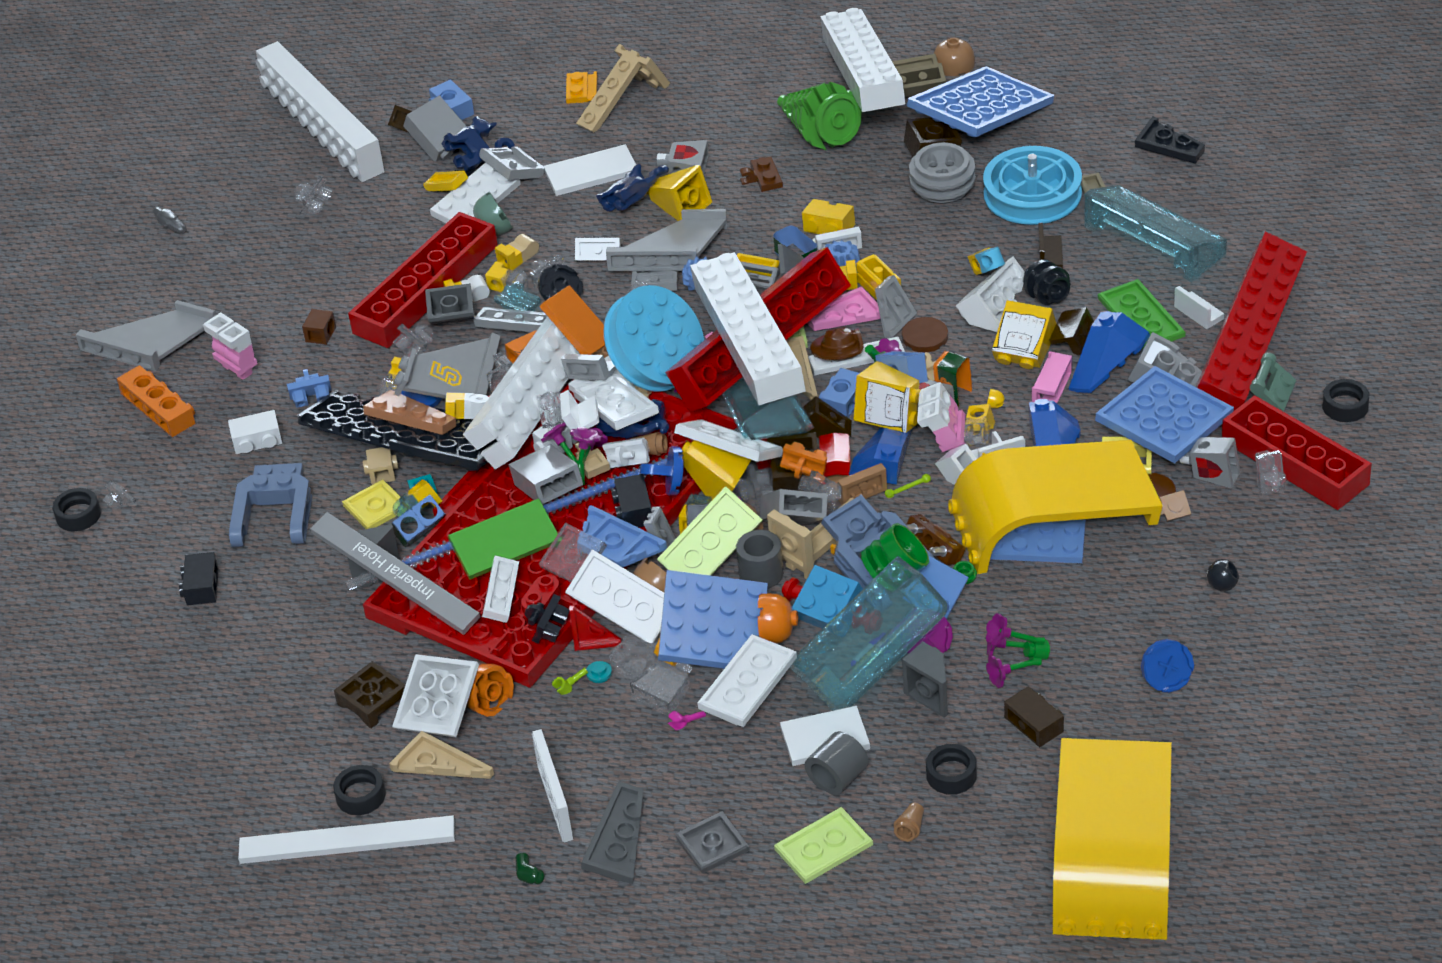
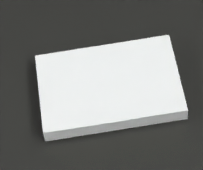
M857 706L780 722V728L792 766L805 764L807 758L834 732L838 731L854 737L864 750L870 749V743Z

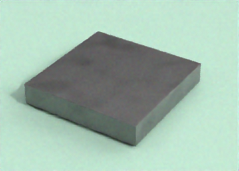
M723 811L675 834L679 844L702 874L750 851L749 845Z

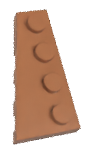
M393 390L387 391L363 406L364 415L441 435L456 427L455 417L402 394L396 396Z

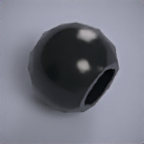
M1216 560L1209 566L1207 571L1208 583L1218 591L1225 592L1231 590L1236 586L1239 579L1237 568L1229 560Z

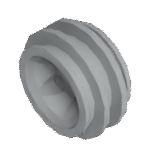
M933 143L925 146L917 152L909 164L911 187L923 199L930 202L947 203L961 199L973 187L976 180L974 158L964 148L952 143Z

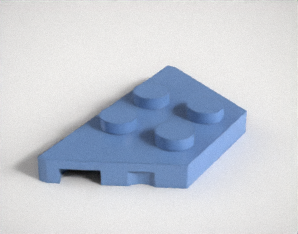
M592 505L588 507L587 521H584L583 533L578 541L579 551L589 555L591 550H594L623 568L667 549L665 540Z

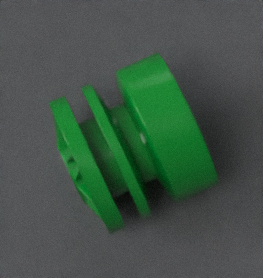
M899 523L892 524L881 534L879 540H874L870 546H867L861 552V559L869 574L878 584L892 592L899 590L903 584L909 581L910 575L918 574L929 563L928 553L921 541L912 531Z

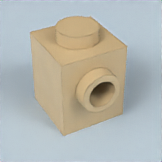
M383 447L366 450L367 460H363L365 475H370L371 484L373 485L381 480L385 482L395 481L394 469H398L396 455H391L390 449Z

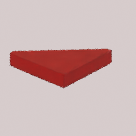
M569 606L575 651L622 646L619 636L576 607Z

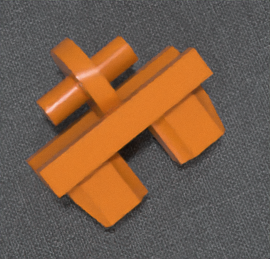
M793 442L791 445L785 444L780 467L794 471V478L800 479L802 474L822 480L827 462V453L819 449L814 452L807 451L803 444Z

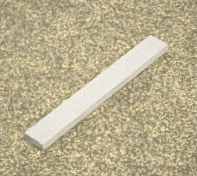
M454 815L242 837L239 841L238 859L240 864L454 842L455 820Z

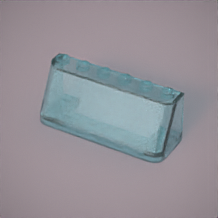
M743 377L722 394L737 424V428L745 439L750 437L751 440L802 434L814 428L796 394L758 405Z
M897 556L797 653V659L790 666V669L832 711L852 707L945 616L947 603L920 572Z

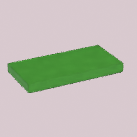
M1139 279L1098 293L1099 301L1108 311L1122 312L1146 329L1150 335L1154 332L1171 342L1185 337L1186 332Z
M540 499L448 535V539L469 580L490 572L494 556L516 561L560 543V537Z

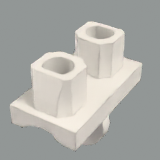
M645 438L616 441L602 445L610 468L648 463L650 461L649 445Z

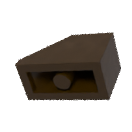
M817 396L797 411L796 428L802 434L816 432V438H819L821 435L842 433L849 434V437H851L852 420Z

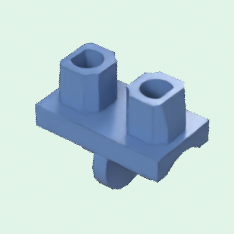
M304 369L303 377L295 378L296 382L287 384L290 400H293L296 408L308 405L307 396L316 394L318 402L330 394L329 391L332 390L328 375L320 377L318 373L309 375L308 369Z

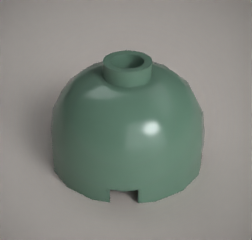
M490 191L476 201L473 207L474 217L495 225L496 236L503 235L513 229L509 219Z

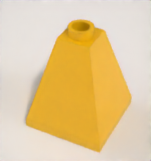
M700 165L657 178V181L649 188L647 193L652 202L677 221L682 220V209H705L712 203Z
M693 440L692 443L686 441L682 447L683 466L710 502L725 486L730 491H733L751 459L696 440Z

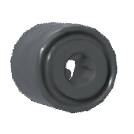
M753 530L743 534L736 544L740 579L768 583L767 589L777 585L784 574L780 539L776 534L767 530Z
M841 731L834 732L805 761V770L811 781L817 787L833 796L840 795L868 766V756L862 745L854 737Z

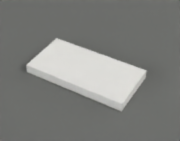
M625 144L543 167L555 195L558 196L622 179L626 173L633 169L636 163Z
M615 373L611 374L607 380H596L573 390L574 397L580 402L595 396L598 403L599 417L615 430L659 413L658 406Z
M702 419L679 423L675 427L674 433L757 462L782 457L783 448L781 446Z
M591 550L565 593L646 643L653 645L661 631L664 592L596 551Z
M752 634L699 700L698 709L744 727L797 659V652Z
M542 729L532 731L537 767L562 842L571 841L573 836L568 807Z

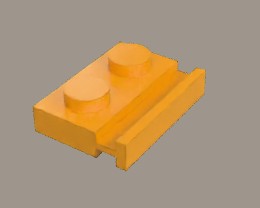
M594 71V74H588V72L567 73L566 103L591 101L597 93V71Z

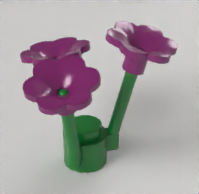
M998 613L994 614L992 620L986 626L988 655L986 670L990 681L997 688H1001L1004 685L1006 674H1010L1012 670L1032 665H1042V660H1047L1049 657L1050 645L1044 637H1034L1011 631V628L1006 627L1007 618ZM1011 636L1026 640V642L1007 641L1006 638ZM996 647L1023 648L1025 657H1029L1031 660L1012 665L1008 663L1002 665L999 658L996 659L993 652Z

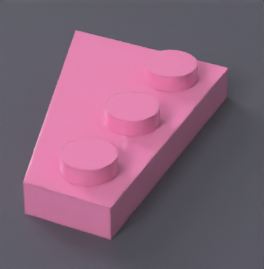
M861 286L838 296L807 324L813 331L881 318L878 303Z

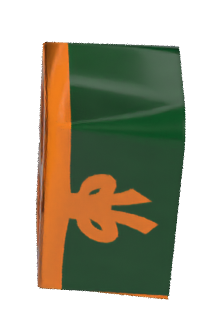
M944 351L933 365L934 379L936 382L953 386L955 403L959 407L957 387L972 392L970 359Z

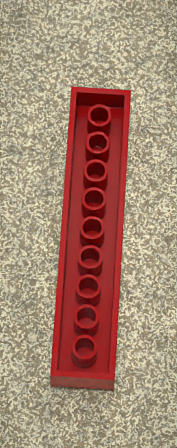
M1265 231L1252 255L1196 388L1234 407V411L1245 403L1250 391L1251 382L1256 377L1261 365V358L1268 348L1307 251Z
M828 247L810 253L761 293L760 297L785 340H787L846 291L851 284ZM718 330L665 372L690 412L707 407L743 377Z

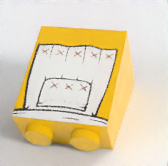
M1007 300L992 348L994 359L1004 365H1009L1012 362L1019 364L1025 369L1040 368L1051 345L1049 339L1056 326L1052 308Z
M876 361L856 377L853 420L907 433L918 423L917 406L921 391L919 389L920 380Z

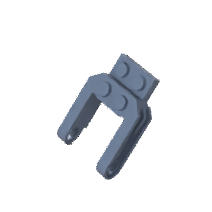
M302 463L256 465L254 474L237 484L229 528L231 547L244 546V535H247L253 504L275 505L293 503L290 521L291 542L294 544H305L312 494H310L309 480L303 477L304 469Z
M860 495L824 517L821 524L837 541L833 562L847 578L860 583L866 593L865 600L877 611L883 613L893 606V602H891L886 591L865 568L861 560V552L867 546H870L874 540H879L881 534L892 524L899 523L906 528L908 527L896 513L886 511L877 513L867 500ZM926 549L928 555H929L930 557L934 558V557L931 555V553Z

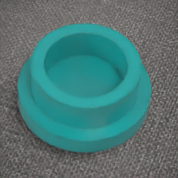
M604 661L593 662L586 668L588 671L586 674L587 678L594 683L606 682L612 675L611 666Z

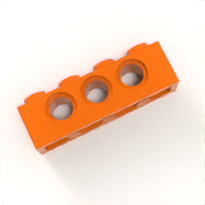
M139 365L117 378L121 394L171 437L196 424L193 407L189 403L182 401L176 392H171L163 381L159 382L151 371H146Z

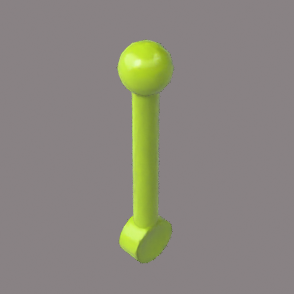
M924 474L922 478L895 490H886L885 496L892 498L899 492L923 482H930L931 477L929 474Z

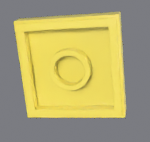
M384 480L342 501L343 506L365 529L378 527L409 510V505Z

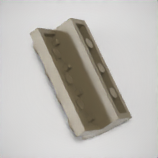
M936 54L892 61L903 80L904 98L915 96L946 83L942 63L937 62Z

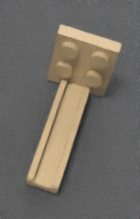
M619 44L615 52L620 59L576 124L593 133L597 131L633 78L639 81L645 79L654 88L658 86L664 89L667 88L670 82L651 58H643L638 52L634 50L628 51L623 45Z
M850 498V499H849L846 503H844L842 506H844V505L847 504L848 502L852 501L854 498ZM776 510L771 511L767 515L769 531L776 534L780 539L782 559L786 561V567L793 571L796 568L804 572V578L807 579L814 567V562L830 549V545H835L837 541L821 523L809 531L805 526L797 524L787 515H783Z

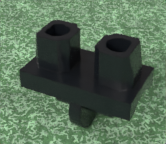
M554 594L546 610L543 609L544 605L540 602L537 605L531 604L527 606L525 616L528 619V624L534 626L535 623L538 624L536 627L537 631L532 638L533 642L539 644L543 638L555 643L562 627L551 623V620L564 625L570 613L568 608L559 604L560 596Z

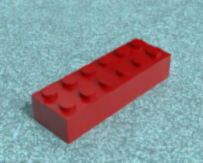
M1256 395L1223 419L1222 438H1235L1237 451L1336 510L1342 508L1370 485L1371 462Z

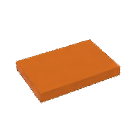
M570 285L539 306L580 354L593 355L605 346L604 324Z

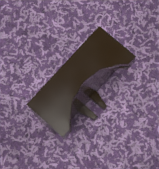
M371 661L334 690L336 702L340 707L353 711L366 726L372 729L379 723L378 716L402 698L406 684Z

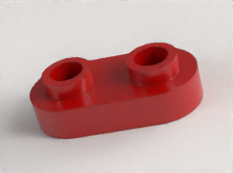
M543 575L534 581L521 600L524 614L528 605H537L539 602L544 605L543 609L546 610L554 594L558 595L560 592L559 581L555 576Z

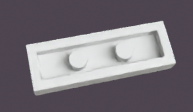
M494 556L482 617L507 623L519 561Z

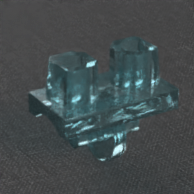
M514 282L511 286L507 284L499 295L494 296V302L502 305L503 309L535 312V307L541 302L539 296L524 291L523 284L519 282Z

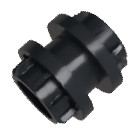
M1049 260L1034 262L1026 269L1023 277L1025 292L1044 305L1058 304L1069 294L1071 283L1068 272Z

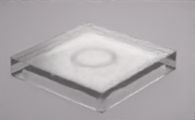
M565 523L539 562L541 568L572 582L591 550L602 554L607 545L604 541Z

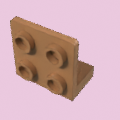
M882 463L850 476L832 475L822 478L841 505L850 498L855 499L862 495L866 499L887 490L886 468Z

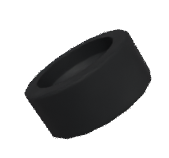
M1352 379L1334 380L1327 384L1323 390L1322 409L1333 420L1339 422L1358 421L1365 417L1368 412L1370 393L1361 382ZM1338 396H1351L1359 400V402L1352 405H1342L1332 399Z
M69 489L57 496L53 502L52 510L56 522L60 528L66 531L75 532L90 528L101 516L98 498L90 489ZM74 505H90L81 513L64 514L68 508Z
M944 744L933 749L926 758V779L929 785L937 792L946 795H957L966 792L977 780V761L973 752L959 744ZM956 761L964 764L967 770L957 776H945L938 773L936 767L944 762Z
M369 765L351 766L341 771L333 784L338 807L349 815L360 816L373 812L380 807L386 796L382 775L377 769ZM368 782L375 785V788L365 796L356 798L344 795L347 788L355 783Z

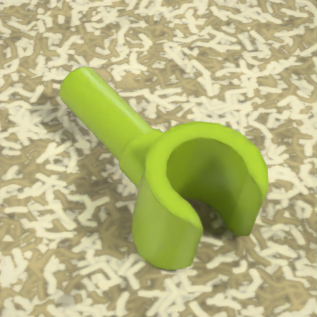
M584 667L567 680L557 677L552 682V686L556 689L559 688L557 690L559 694H568L572 691V685L586 675L588 671Z

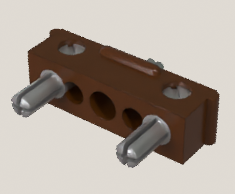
M922 514L910 515L906 526L915 534L932 556H936L946 565H953L961 561L966 550L964 546Z

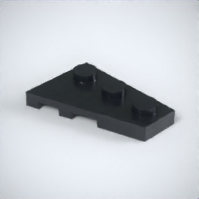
M1152 116L1135 139L1136 148L1195 164L1205 151L1204 143L1185 133L1179 134L1175 132L1174 127L1169 124L1164 126L1159 123V119L1155 116Z

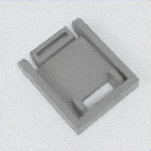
M517 146L511 147V149L508 147L482 148L479 153L483 161L508 180L539 178L543 176L545 170L542 165Z

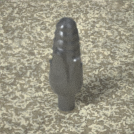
M159 207L153 209V214L157 216L156 219L161 225L181 234L186 231L185 225L171 210Z

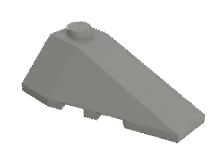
M1152 332L1128 380L1134 383L1156 366L1196 387L1202 371L1195 366L1197 362L1191 357L1187 359L1179 352L1180 348L1175 343Z

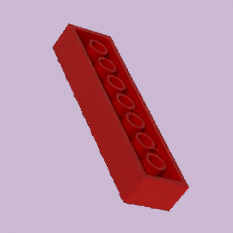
M458 212L348 313L352 334L389 348L427 312L426 289L444 287L443 281L452 279L454 283L461 281L498 246L495 225Z

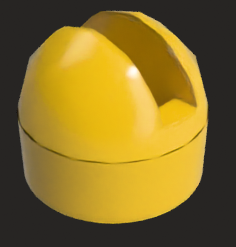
M990 389L987 404H990L992 409L1002 407L1005 400L1004 395L998 390Z

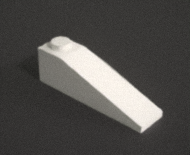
M1013 256L956 305L961 316L970 325L997 332L1006 301L1017 302L1014 296L1022 291L1025 272Z

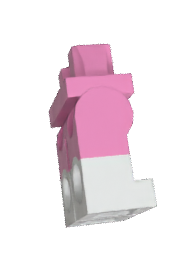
M220 312L203 324L205 332L213 338L212 348L215 351L212 353L213 358L227 370L230 369L236 373L239 378L245 379L252 374V368L257 365L249 331L238 323H234L232 319Z
M939 382L921 389L917 422L921 428L928 426L932 430L942 452L966 444L964 442V437L968 431L965 425L966 414L963 410L958 411L957 404L942 383Z

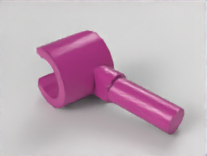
M672 711L668 717L673 721L668 724L675 730H680L687 723L705 717L706 713L700 711L682 716L678 711Z

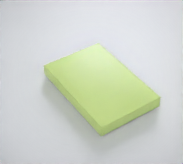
M840 807L775 844L774 849L806 884L871 847L873 840Z

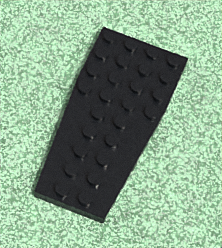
M337 390L298 414L299 425L401 452L407 457L416 456L424 458L425 461H438L447 466L464 467L469 471H477L487 464L488 461L481 455V452L498 442L494 439L477 450L463 435L473 419H456V427L441 435L364 415L363 406L376 397L362 401L360 400V394L352 393L351 395L339 396V391ZM435 408V409H437V410H439V411L445 413V409Z

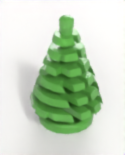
M829 82V84L822 83L787 94L788 96L781 95L777 100L779 107L782 108V111L802 134L804 139L811 145L824 150L827 149L822 141L827 142L831 147L843 145L856 135L861 124V110L851 90H846L845 86Z

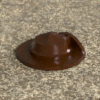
M846 327L827 330L825 335L815 339L810 345L812 355L824 360L851 358L861 354L864 348L859 328L850 331Z

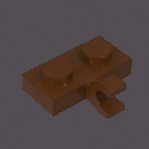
M772 157L750 160L751 169L748 167L740 169L741 175L747 176L740 178L742 185L757 182L761 192L783 187V182Z

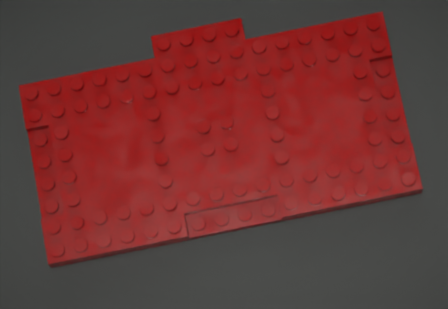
M569 385L561 393L569 390ZM652 391L649 394V399L651 401L653 399L660 400L664 403L666 411L664 419L669 424V430L665 433L668 440V449L661 456L649 454L650 461L642 464H657L665 461L671 446L681 447L682 449L686 441L692 443L693 439L674 433L675 427L679 423L702 419L746 435L747 425L745 422L707 408L690 412L682 399L663 392ZM560 394L553 400L513 459L497 469H494L488 462L477 471H468L442 498V502L438 505L445 513L444 518L403 562L451 544L448 535L534 501L514 485L509 464L535 452L532 433L551 421V418L558 414L557 406L561 404ZM660 429L655 430L651 433L660 432ZM607 436L608 440L606 443L630 439ZM572 443L573 447L570 448V451L576 458V452H578V449L575 447V444ZM594 445L592 450L598 448L600 452L604 455V457L607 459L603 446L597 447ZM641 464L610 468V470L590 479L585 475V485L579 486L542 505H549L621 476L639 471ZM684 466L682 483L680 487L676 486V489L680 491L677 496L666 494L665 475L644 474L651 509L652 507H661L669 526L678 518L684 505H689L701 492V489ZM615 486L547 512L560 537V543L516 560L519 561L507 623L482 617L491 571L469 580L453 548L408 564V566L479 612L480 618L464 635L385 582L363 603L366 618L404 635L412 631L487 664L501 666L512 676L514 682L531 688L572 641L573 634L569 613L564 625L551 620V623L562 627L555 643L543 638L539 644L533 642L532 638L537 631L536 627L538 624L535 623L534 626L528 624V619L522 610L521 600L538 577L553 575L559 581L560 592L558 596L561 597L560 605L568 609L569 606H574L589 617L596 613L565 592L588 557L587 554L579 551L578 548L579 537L583 533L582 527L588 517V507L592 505L616 517L615 506H618V504H613L611 490L615 489ZM436 507L433 508L434 516L437 515L438 511ZM645 526L639 527L640 529L647 532Z

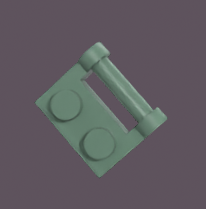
M1264 353L1261 358L1262 365L1256 379L1251 382L1250 390L1257 397L1284 412L1296 379L1276 362L1277 359L1274 354ZM1270 372L1271 375H1270L1269 380H1268L1267 385H1266V384H1265V381H1266V378H1267V376H1268V373Z

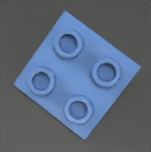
M929 556L928 565L916 575L914 581L906 582L903 585L902 591L906 595L903 600L921 610L937 611L947 619L969 577Z

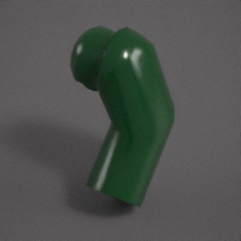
M517 854L515 858L518 879L529 884H541L545 877L544 872L538 870L535 866L529 865L528 854Z

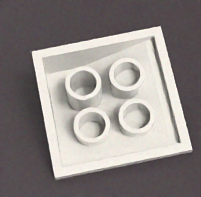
M415 654L392 727L407 731H423L428 734L456 737L479 663Z

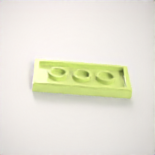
M725 486L657 560L667 570L712 576L736 550L738 539L743 534L755 530L763 520Z

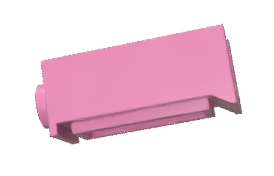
M1049 351L1048 358L1035 385L1032 387V402H1035L1037 399H1047L1058 403L1072 373V356Z

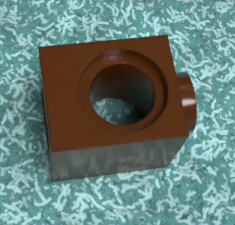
M311 309L302 326L305 342L327 345L336 329L333 311Z

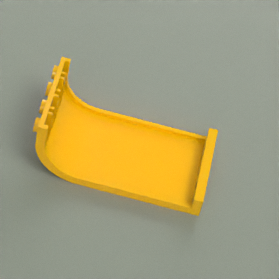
M1132 440L996 450L979 457L962 471L955 483L952 499L948 501L949 513L953 514L955 518V528L961 533L962 545L967 548L969 562L974 565L977 574L988 571L990 557L998 541L1007 533L1020 526L1040 522L1144 515L1148 525H1158L1163 507Z
M1061 738L1054 848L1053 934L1167 940L1172 742Z

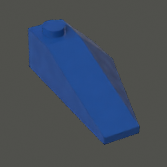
M1100 312L1090 328L1069 390L1081 393H1091L1110 377L1109 372L1116 366L1122 367L1126 363L1125 358L1131 353L1137 354L1150 337V333L1122 312Z
M1037 399L1035 402H1029L1030 431L1034 446L1076 444V438H1079L1081 435L1077 419L1053 400Z
M881 427L853 458L849 476L882 463L886 468L887 483L897 485L912 429L904 433Z

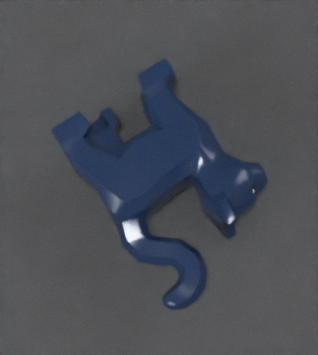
M476 116L472 119L471 126L464 127L456 135L447 133L444 136L441 144L446 152L461 148L465 153L464 156L457 155L454 157L453 163L457 168H464V171L467 172L485 163L480 158L479 153L482 148L490 147L483 140V137H488L489 132L497 123H489L487 120ZM503 137L495 142L494 148H503L505 145L511 149L515 144L510 138Z
M636 164L630 172L625 174L624 179L617 181L605 192L597 194L596 197L606 211H612L615 208L617 210H624L644 198L649 188L657 181V177L667 173L669 168L666 165L659 166L649 173V177L644 178L641 173V165Z
M653 399L652 402L658 406V414L619 430H615L599 417V423L596 424V428L600 429L606 436L631 439L638 435L649 434L660 429L661 434H665L669 430V424L664 419L666 414L664 403Z

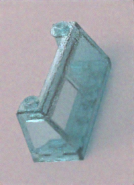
M1120 185L1090 189L1085 193V228L1094 232L1098 228L1103 229L1110 224L1173 256L1174 266L1177 268L1181 266L1185 272L1183 278L1190 282L1195 281L1226 256V238Z

